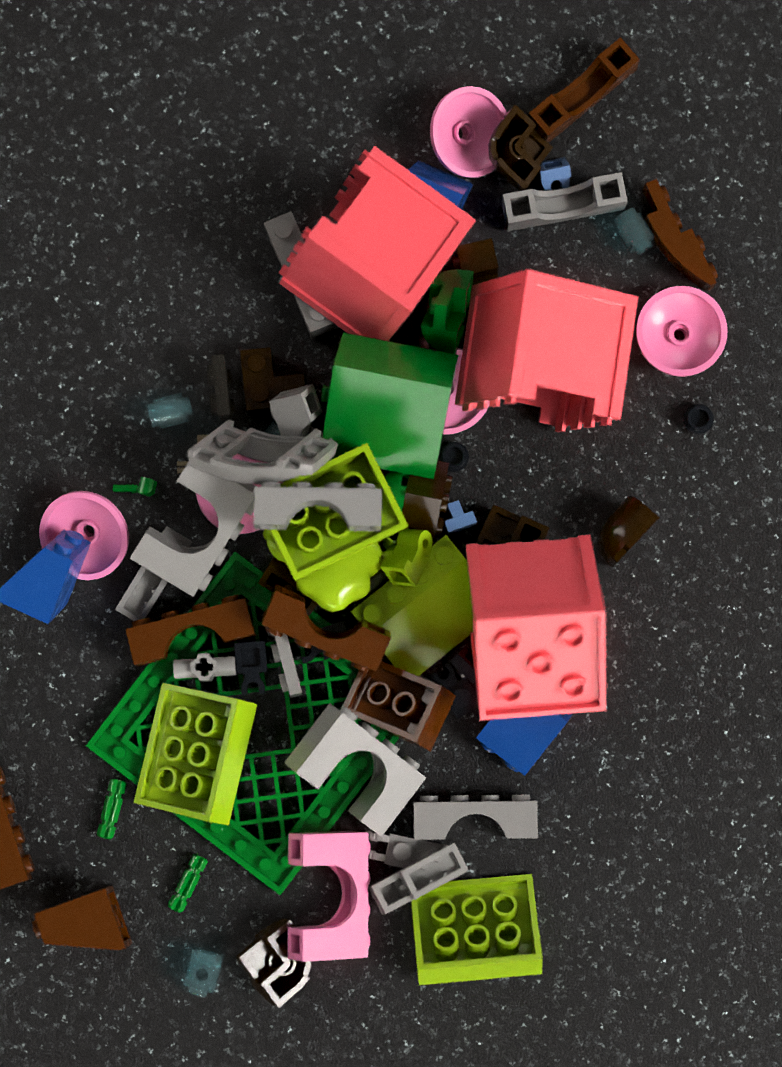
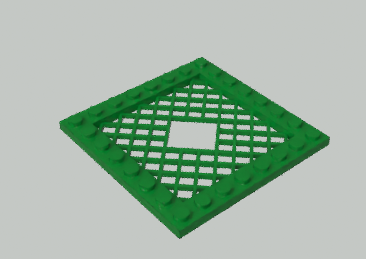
M234 552L194 605L209 602L210 607L222 604V598L233 595L244 596L249 600L248 606H251L253 626L256 633L255 641L257 642L260 641L258 627L264 625H261L262 621L258 622L256 606L265 612L272 592L258 584L264 573L237 552ZM314 611L309 616L311 621L319 628L331 625ZM190 627L180 632L173 639L169 647L167 659L147 665L87 743L86 747L138 786L147 746L143 747L141 730L152 727V724H142L154 708L156 711L162 683L171 685L174 683V685L179 686L178 681L195 679L196 690L201 691V684L198 678L174 679L173 660L196 659L198 654L203 653L214 654L215 658L219 657L220 653L235 652V645L234 647L218 649L216 632L207 627ZM211 635L213 650L198 652ZM288 639L289 644L295 643L294 639ZM276 641L266 642V647H271L272 644H276ZM301 646V658L306 657L305 647ZM315 657L311 662H308L324 661L326 678L309 680L307 663L303 664L302 659L294 660L295 665L302 664L304 681H299L300 686L305 685L307 702L290 705L289 691L284 692L291 748L245 755V759H249L251 776L240 777L239 782L252 780L254 798L237 800L236 793L233 806L235 820L230 818L229 825L173 813L279 895L284 892L302 868V866L288 864V835L286 836L284 820L300 818L289 833L329 832L373 774L374 763L369 751H356L348 754L345 759L349 763L334 777L330 778L324 787L322 783L319 789L302 791L300 776L293 770L277 772L275 755L292 753L296 748L294 730L309 729L315 723L312 706L329 703L334 706V703L345 702L346 697L333 699L331 682L348 680L350 691L359 669L353 667L351 661L342 657L339 660L332 658L325 660L324 657ZM281 661L279 663L267 664L268 669L281 667V673H284ZM328 661L346 675L330 677ZM264 672L260 673V678L265 684V691L282 689L281 684L266 686ZM238 674L240 690L223 692L222 678L218 676L219 693L212 694L221 696L242 694L243 674ZM327 683L329 699L312 702L310 685ZM259 687L249 688L248 693L259 692ZM308 707L310 724L293 726L291 709ZM356 719L354 722L358 724L361 720ZM370 725L379 733L376 739L381 743L385 738L394 745L398 741V737ZM135 733L137 734L138 746L130 741ZM271 756L273 773L256 775L254 758ZM295 774L297 792L280 794L278 777ZM273 777L276 795L259 797L257 779ZM319 793L308 809L304 811L302 795ZM298 796L300 813L283 815L281 798ZM276 799L278 816L262 818L259 801ZM255 802L257 819L240 821L238 804ZM279 821L281 838L264 840L262 823ZM258 824L260 840L242 826ZM282 842L276 851L266 845Z

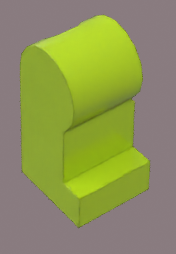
M403 529L399 533L397 545L392 556L385 557L380 566L393 585L417 586L432 549V536L428 530Z

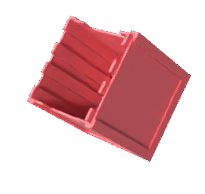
M374 146L370 153L364 150L360 155L359 160L363 163L360 166L355 164L350 172L354 178L348 175L343 185L348 188L346 192L340 189L335 196V199L339 202L329 216L338 223L335 225L322 216L313 230L306 227L301 235L305 242L298 241L293 248L296 253L292 251L286 260L291 265L288 267L284 264L279 271V274L283 276L279 284L346 333L389 341L414 309L476 220Z
M529 269L472 285L454 405L462 406V412H470L473 408L479 410L487 409L488 401L489 407L500 406L501 399H503L504 404L507 405L517 402L539 407L538 423L554 426L555 432L558 433L566 432L568 426H571L570 430L582 429V424H584L583 428L595 427V422H600V425L607 426L611 425L612 420H620L638 296Z
M580 535L561 540L545 539L534 540V542L519 541L495 545L466 544L473 606V632H470L480 720L606 711L605 607L591 536Z

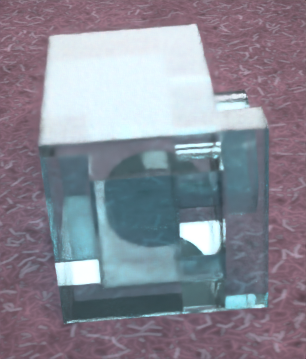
M197 947L192 950L183 984L190 987L188 993L206 997L207 992H215L225 955ZM205 969L208 973L207 979L200 980L197 977V970Z

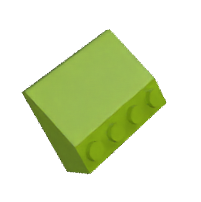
M365 443L328 461L313 475H301L280 484V487H293V483L297 482L311 483L312 488H325L326 483H341L344 485L343 488H356V484L361 483L374 484L375 489H382L381 531H349L344 519L333 509L325 506H310L295 514L286 530H269L294 580L298 581L407 528L408 524L368 444Z
M447 535L432 546L429 559L416 587L393 585L389 580L351 611V614L358 623L361 620H365L390 631L391 640L384 655L393 666L420 676L466 639L470 632H473V606L467 560Z
M162 683L134 803L207 822L229 825L257 704Z
M532 874L448 881L419 898L411 900L419 985L542 974V951Z

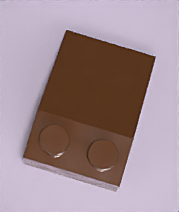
M381 661L377 672L371 669L368 672L359 670L343 706L358 716L357 719L431 752L456 695L439 684Z

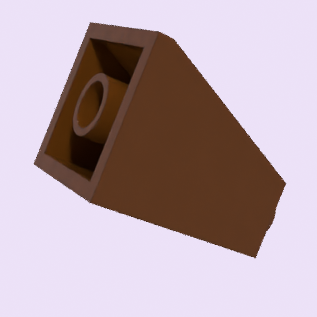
M113 885L35 913L36 920L32 921L37 939L42 938L44 944L122 950L133 944Z

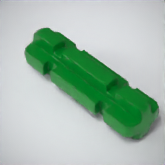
M111 779L107 791L110 792L105 798L100 818L102 824H99L97 830L98 837L104 839H112L114 837L116 829L114 823L118 821L123 801L121 795L125 793L127 785L125 781Z
M199 854L192 855L188 863L189 868L185 869L175 889L176 894L172 895L168 903L170 909L178 913L184 911L188 903L186 900L191 897L201 877L199 874L201 871H204L208 863L205 857Z

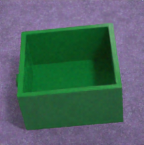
M343 333L333 365L330 387L323 385L321 402H328L322 438L326 440L331 438L338 444L335 455L331 459L367 443L380 469L434 479L458 355Z

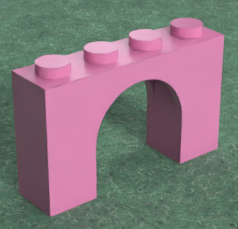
M368 832L288 833V864L297 866L326 865L336 873L342 888L340 906L329 921L316 926L288 927V959L305 962L368 957V948L370 946V936L368 933V917L370 915V904L368 902V886L370 884L368 855L370 853V842L368 840Z

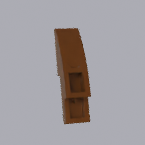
M657 178L645 183L643 193L652 213L646 215L644 224L652 239L664 256L681 274L706 291L713 289L718 275L713 263H707L703 254L706 249L699 234L695 236L692 228L682 233L680 232V229H682L681 220L676 212H671L668 202H670L669 193L664 185H659Z

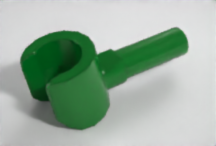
M141 477L139 485H113V492H132L150 497L155 493L157 482L147 477Z

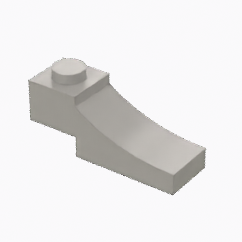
M168 526L162 532V534L181 545L190 547L192 541ZM141 566L115 610L133 621L146 618L168 581Z
M452 843L376 882L368 888L381 914L384 915L469 871L456 844Z

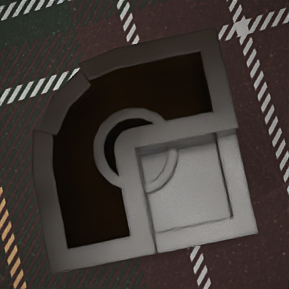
M513 105L494 129L488 143L489 159L496 170L518 191H523L542 168L540 164L553 147L534 130L537 124L518 106Z
M629 496L619 506L600 530L598 540L600 553L611 567L660 518L649 507L633 496Z
M493 504L476 543L478 545L506 544V542L545 540L550 527L523 515L520 517Z
M290 919L279 920L255 935L256 939L235 956L249 975V981L270 1004L277 1008L282 1006L309 980L308 974L311 968V961L302 962L288 959V927H295Z

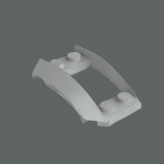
M227 420L188 450L187 456L191 467L233 482L261 484L262 482H280L301 475H313L334 457L338 444L331 438L329 440L323 439L320 436L321 430L319 429L313 430L307 436L286 437L265 433L253 428H249L245 432L233 427L234 421ZM238 453L266 463L242 461L232 457Z

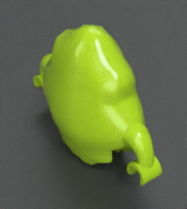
M263 530V537L267 541L271 554L279 561L285 562L269 530ZM390 537L383 539L382 544L387 549L386 551H381L379 544L376 542L296 581L297 589L303 595L313 599L323 609L330 612L341 611L350 603L363 599L370 592V578L382 570L380 566L384 558L392 556L397 540H392Z

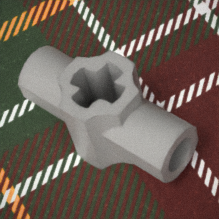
M203 653L198 654L196 659L173 660L174 679L198 678L201 682H209L213 680V677L237 675L235 656L212 658L210 654ZM207 659V663L213 665V670L208 671L209 675L204 676L203 672L197 670L198 665H202V660Z

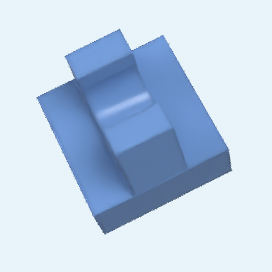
M565 157L544 161L540 164L542 168L537 175L544 191H550L551 183L555 180L560 181L562 189L569 187L571 171Z
M459 500L447 504L451 519L444 521L447 535L477 524L474 512L470 511L464 514Z

